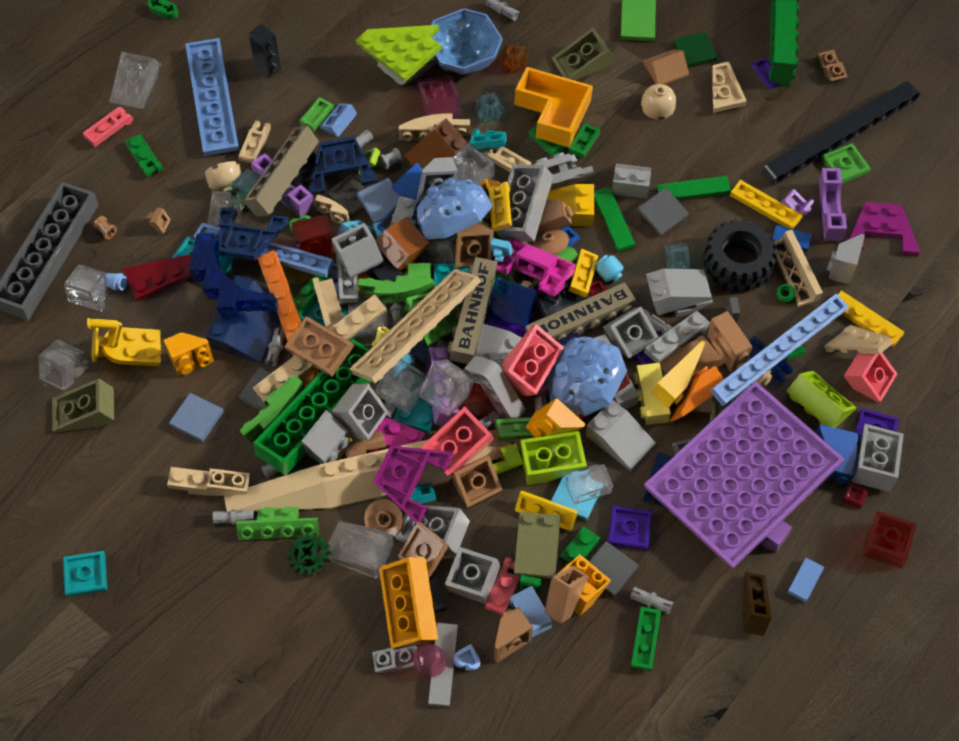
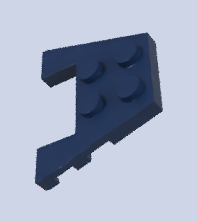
M355 136L319 144L315 161L316 166L311 177L312 183L308 190L313 196L326 193L325 176L360 170L363 186L379 183Z
M221 207L220 256L255 261L289 224L288 217L272 215L266 229L233 224L237 217L236 209Z

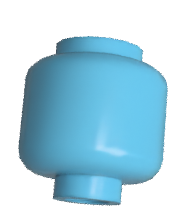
M605 255L596 263V272L605 282L613 280L615 283L623 276L621 274L623 265L613 255Z

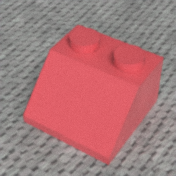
M858 353L844 377L854 390L876 402H881L897 376V372L883 353Z

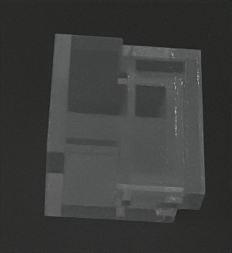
M457 233L447 238L427 239L431 244L424 250L427 254L425 262L430 263V265H434V263L455 264Z
M78 264L64 283L68 302L102 312L105 308L104 299L108 295L106 272Z
M59 339L39 355V378L62 390L67 389L74 382V377L77 378L88 368V361L83 360V351Z

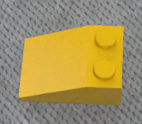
M574 184L549 191L547 200H562L567 206H570L573 216L571 217L572 224L568 226L593 227L594 184Z

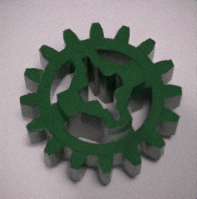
M306 532L304 538L298 535V541L292 540L294 546L287 548L291 552V554L286 555L288 560H291L288 564L291 568L294 567L295 573L300 571L303 577L306 573L313 577V572L315 571L317 574H321L320 568L327 569L325 562H331L328 555L332 554L331 550L328 549L330 547L329 543L325 542L323 536L318 538L315 532L312 537L308 532Z

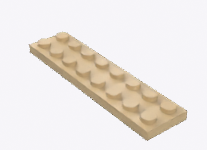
M454 269L350 368L353 375L373 383L381 380L384 374L393 368L404 355L408 354L411 348L420 342L430 330L436 327L438 322L446 317L457 304L462 302L466 295L475 289L481 282L479 277Z

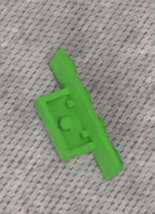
M266 507L258 509L256 521L236 522L238 540L295 538L298 535L305 537L306 532L311 537L314 532L319 536L318 518H299L298 507Z

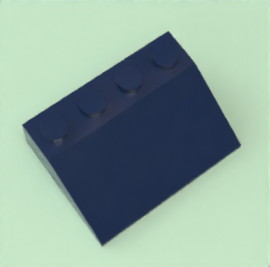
M236 275L205 336L210 348L261 364L268 350V345L272 342L274 330L281 323L269 289L254 280Z

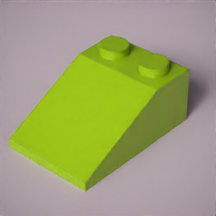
M579 431L522 439L520 441V452L527 485L546 483L587 468Z

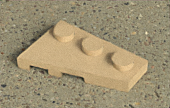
M729 62L712 66L713 113L746 106V98Z
M850 325L824 345L826 352H833L834 349H839L841 353H848L849 350H858L860 354H881L893 343L891 337Z

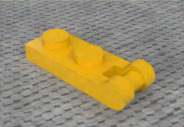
M507 181L501 183L500 186L496 187L494 185L489 187V199L493 205L490 209L491 224L495 232L512 227L509 199L510 186Z

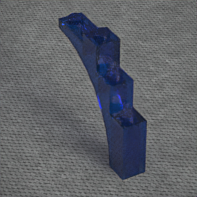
M215 233L196 234L188 271L194 281L203 282L202 289L207 299L217 300L216 308L222 318H240L241 311H278L279 303L274 293H260L245 289L225 276L220 268L219 241Z

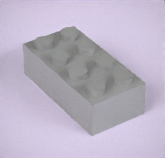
M512 165L507 181L510 186L509 199L512 227L496 231L502 240H509L513 237L520 241H535L554 177L545 165Z

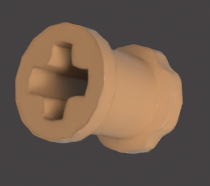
M104 216L98 217L93 223V229L100 231L106 240L111 239L117 232L116 226L107 222Z

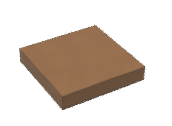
M417 522L398 557L400 559L407 557L425 558L428 578L430 579L449 544L445 543L425 525Z

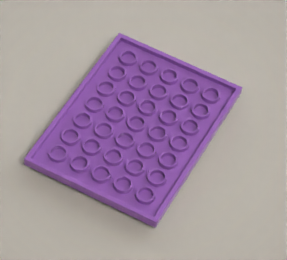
M754 381L644 484V488L733 570L823 483L845 459L768 391Z

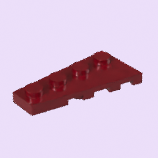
M198 253L123 268L137 301L206 271Z

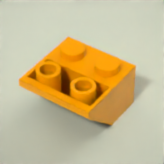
M181 332L164 340L170 360L178 376L189 374L193 370L205 367L214 361L207 339Z
M579 554L560 572L573 566L589 576L574 609V612L581 616L594 604L611 580Z

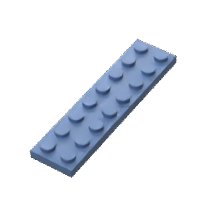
M220 39L186 43L204 156L238 151L239 145Z

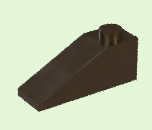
M745 572L742 606L743 630L745 633L764 636L772 619L765 575Z

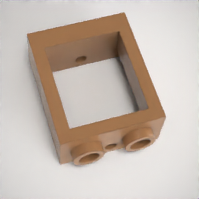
M728 311L712 318L707 339L726 362V367L732 373L748 362L752 345Z

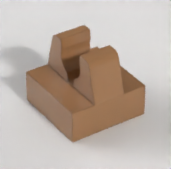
M156 208L155 212L148 213L146 220L150 221V226L160 234H164L171 220L163 208Z

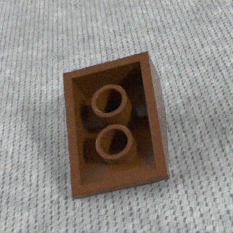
M445 118L433 127L403 157L412 167L418 163L424 169L434 158L452 157L454 160L469 144L448 119Z

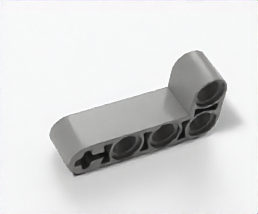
M474 356L462 370L464 376L472 382L481 384L502 419L520 418L525 412V407L501 367L490 359Z

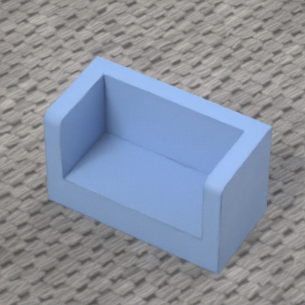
M532 586L510 597L511 607H519L532 625V637L551 628L552 619L544 613L545 608Z

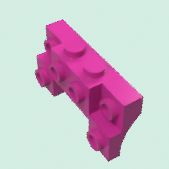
M513 237L508 240L513 249L511 257L504 256L503 262H497V272L507 275L513 269H516L541 280L538 289L552 296H556L564 288L565 281L574 274L576 265Z

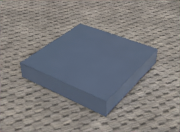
M389 178L357 193L359 200L373 223L381 222L395 204L398 203L399 195L391 188L393 184Z
M189 393L169 424L171 427L204 442L224 411L223 408Z

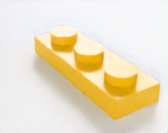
M581 249L568 291L586 298L598 255Z
M525 491L520 492L515 511L519 513L560 515L559 527L569 531L573 529L578 513L577 510Z

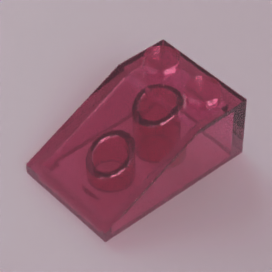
M451 76L417 80L424 116L453 113V119L461 116L460 96Z

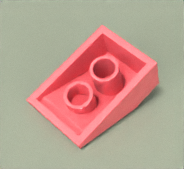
M534 324L506 356L500 367L512 387L523 396L536 395L564 347L537 324Z
M463 407L421 448L454 452L445 472L447 476H450L454 471L479 454L494 438L469 410Z

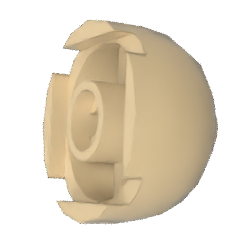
M664 84L651 85L642 96V110L648 117L653 119H659V117L668 118L676 108V96L673 90Z
M234 161L217 164L218 168L214 170L212 167L205 170L204 174L207 183L215 191L223 192L224 194L231 193L241 182V168L239 163L236 164Z

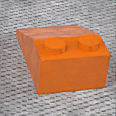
M706 366L691 376L692 380L689 381L687 388L682 393L684 398L675 405L670 415V423L683 417L713 396L710 391L724 380L716 366L711 368Z

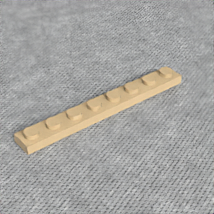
M374 294L329 330L346 340H350L385 313L387 309ZM295 355L255 385L253 390L266 404L268 403L266 399L270 393L278 390L288 378L294 375L300 378L314 366Z

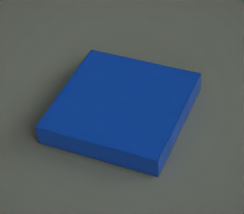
M416 163L391 188L399 196L417 200L423 169ZM417 201V205L414 211L415 213H417V207L419 206L421 201Z

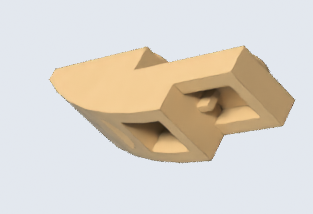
M453 113L423 116L400 125L399 140H421L445 118L448 119L461 136H470V120L453 119Z
M171 467L167 486L171 489L187 490L188 494L238 495L247 493L250 473L211 468L209 472Z

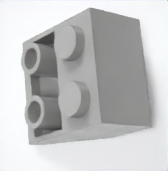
M365 223L331 239L334 251L350 278L384 262L374 237Z

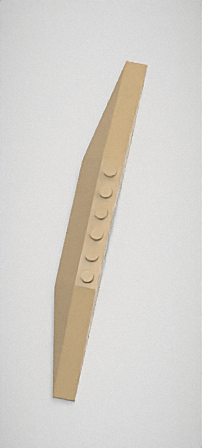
M490 430L489 432L494 440L462 467L486 455L490 456L491 461L502 459L499 448L510 444L511 441H514L520 451V441L522 439L498 440L496 430ZM428 440L403 445L402 447L422 449L421 447ZM389 449L319 464L248 487L247 493L224 495L227 511L236 509V511L254 510V512H258V509L266 507L284 508L290 506L298 507L299 510L304 509V511H313V509L321 508L330 510L387 497L373 480ZM427 463L417 486L431 482L432 486L449 482L453 478V473L447 476L443 470Z

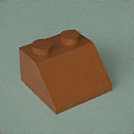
M407 217L385 229L375 240L381 252L397 269H408V264H412L431 244Z

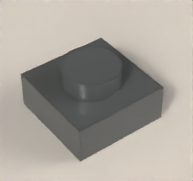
M730 297L728 305H725V312L728 311L736 323L740 315L738 298Z

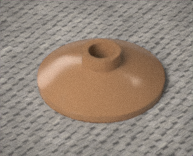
M549 230L540 234L533 242V246L556 255L567 247L569 238L562 230Z
M380 499L368 506L365 511L364 522L367 530L374 537L390 539L401 531L404 518L400 507L391 500ZM383 515H387L389 520L385 521Z

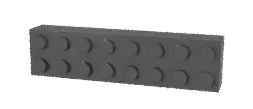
M61 182L0 280V311L29 321L99 204L94 192Z

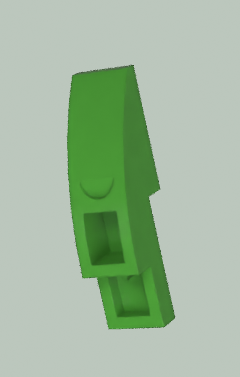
M410 275L397 276L395 282L391 280L381 281L372 278H359L357 284L361 295L373 296L375 294L381 303L406 302L407 297L431 292L436 287L434 279L429 277L418 278Z
M294 375L288 378L278 390L271 392L266 399L269 406L263 408L254 419L247 421L243 428L240 429V432L250 442L266 430L301 393L304 383L298 376Z

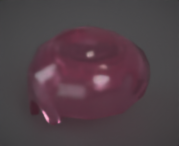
M425 643L417 648L413 654V664L416 670L424 677H436L444 671L446 657L439 646Z

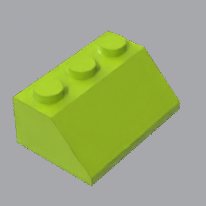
M815 371L799 374L786 391L794 402L800 403L805 407L804 410L809 415L815 416L819 420L820 425L836 428L856 409L851 402Z

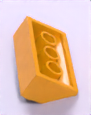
M407 557L379 567L390 646L396 649L411 645H422L438 640L426 559Z

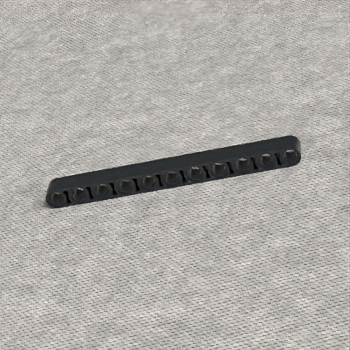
M909 81L903 82L769 162L762 169V173L773 185L781 183L819 160L822 155L834 151L909 106L919 98L920 92Z

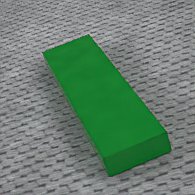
M727 176L658 184L656 187L657 193L667 188L678 201L731 193Z
M610 187L594 191L595 203L617 252L635 248V242Z

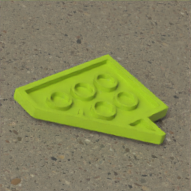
M438 25L367 29L355 40L356 45L404 82L442 49L441 44L432 38L440 31Z

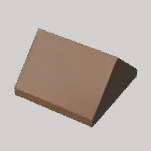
M671 50L643 60V64L656 84L666 85L689 76L682 50Z
M489 455L453 472V485L467 507L503 490Z

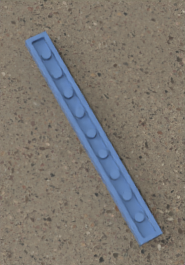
M836 293L716 385L710 392L724 406L844 313L849 306Z

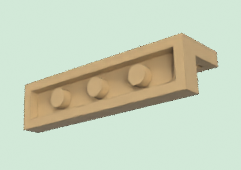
M786 231L783 238L774 240L776 245L783 243L786 249L785 253L777 251L776 262L786 283L795 289L794 299L798 307L819 301L823 292L793 231ZM784 259L792 261L794 265L792 269L784 266ZM792 274L800 277V285L792 282ZM799 291L806 292L809 298L801 301L798 294Z
M317 277L312 280L327 329H330L343 319V314L333 279L319 282Z

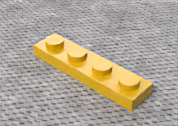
M742 180L731 191V197L786 228L794 229L802 218V214Z
M840 291L838 295L849 306L842 315L865 330L891 337L893 344L890 347L893 348L903 336L904 331L845 292Z

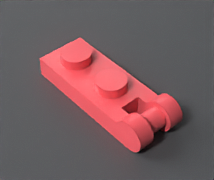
M118 107L83 132L84 138L96 147L125 125H130L133 122V117L130 114H126L122 107Z
M508 556L505 558L503 567L485 606L487 610L500 615L507 611L510 605V597L514 595L521 576L508 573L509 569L514 570L515 561H512L513 558Z

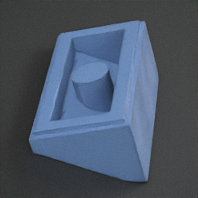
M339 103L320 128L339 137L357 115V112L352 104Z

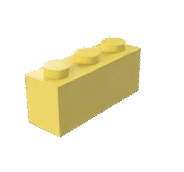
M660 363L637 365L636 373H633L634 384L638 385V390H636L639 394L638 401H641L642 405L640 407L641 419L644 418L645 425L669 423L670 409L651 393L657 383L663 378Z

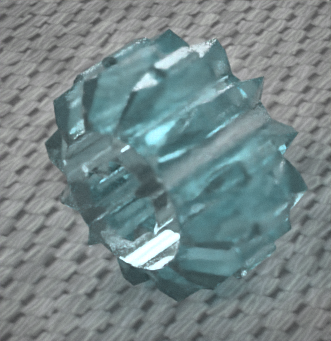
M488 92L485 95L480 94L479 99H476L475 111L479 118H484L485 121L488 119L494 121V118L500 119L504 113L505 105L500 95L495 96L494 92L492 94Z

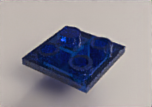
M496 277L490 294V317L525 327L537 291Z

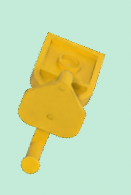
M87 318L88 329L94 328L91 351L93 362L97 361V357H106L111 362L117 364L160 367V330L123 328L122 323L116 320ZM99 328H109L104 337H99Z

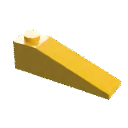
M703 340L665 375L651 393L668 408L673 403L677 405L684 398L682 393L688 386L706 343Z

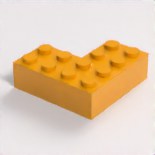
M527 67L515 89L514 105L542 113L537 122L536 138L570 147L591 102L593 86Z

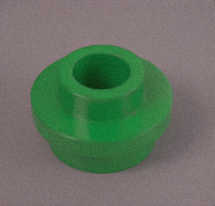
M783 284L777 289V298L784 303L790 302L795 297V289L789 284ZM784 292H789L788 296H783Z

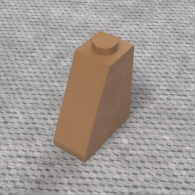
M546 200L536 237L546 231L571 225L573 213L570 206H567L562 200Z
M573 566L553 576L544 613L549 615L552 620L560 623L571 618L589 576Z

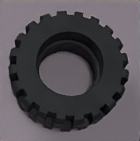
M742 219L741 221L731 220L730 223L724 222L720 227L717 226L713 229V232L708 237L703 259L706 273L710 274L713 282L717 281L719 286L722 288L725 286L728 288L727 290L733 291L735 289L738 292H744L745 289L748 291L754 290L755 286L757 288L762 286L770 278L777 257V246L772 235L766 233L764 227L757 226V223L753 221L749 223L747 220ZM731 248H742L749 251L756 260L750 263H737L729 259L724 251Z

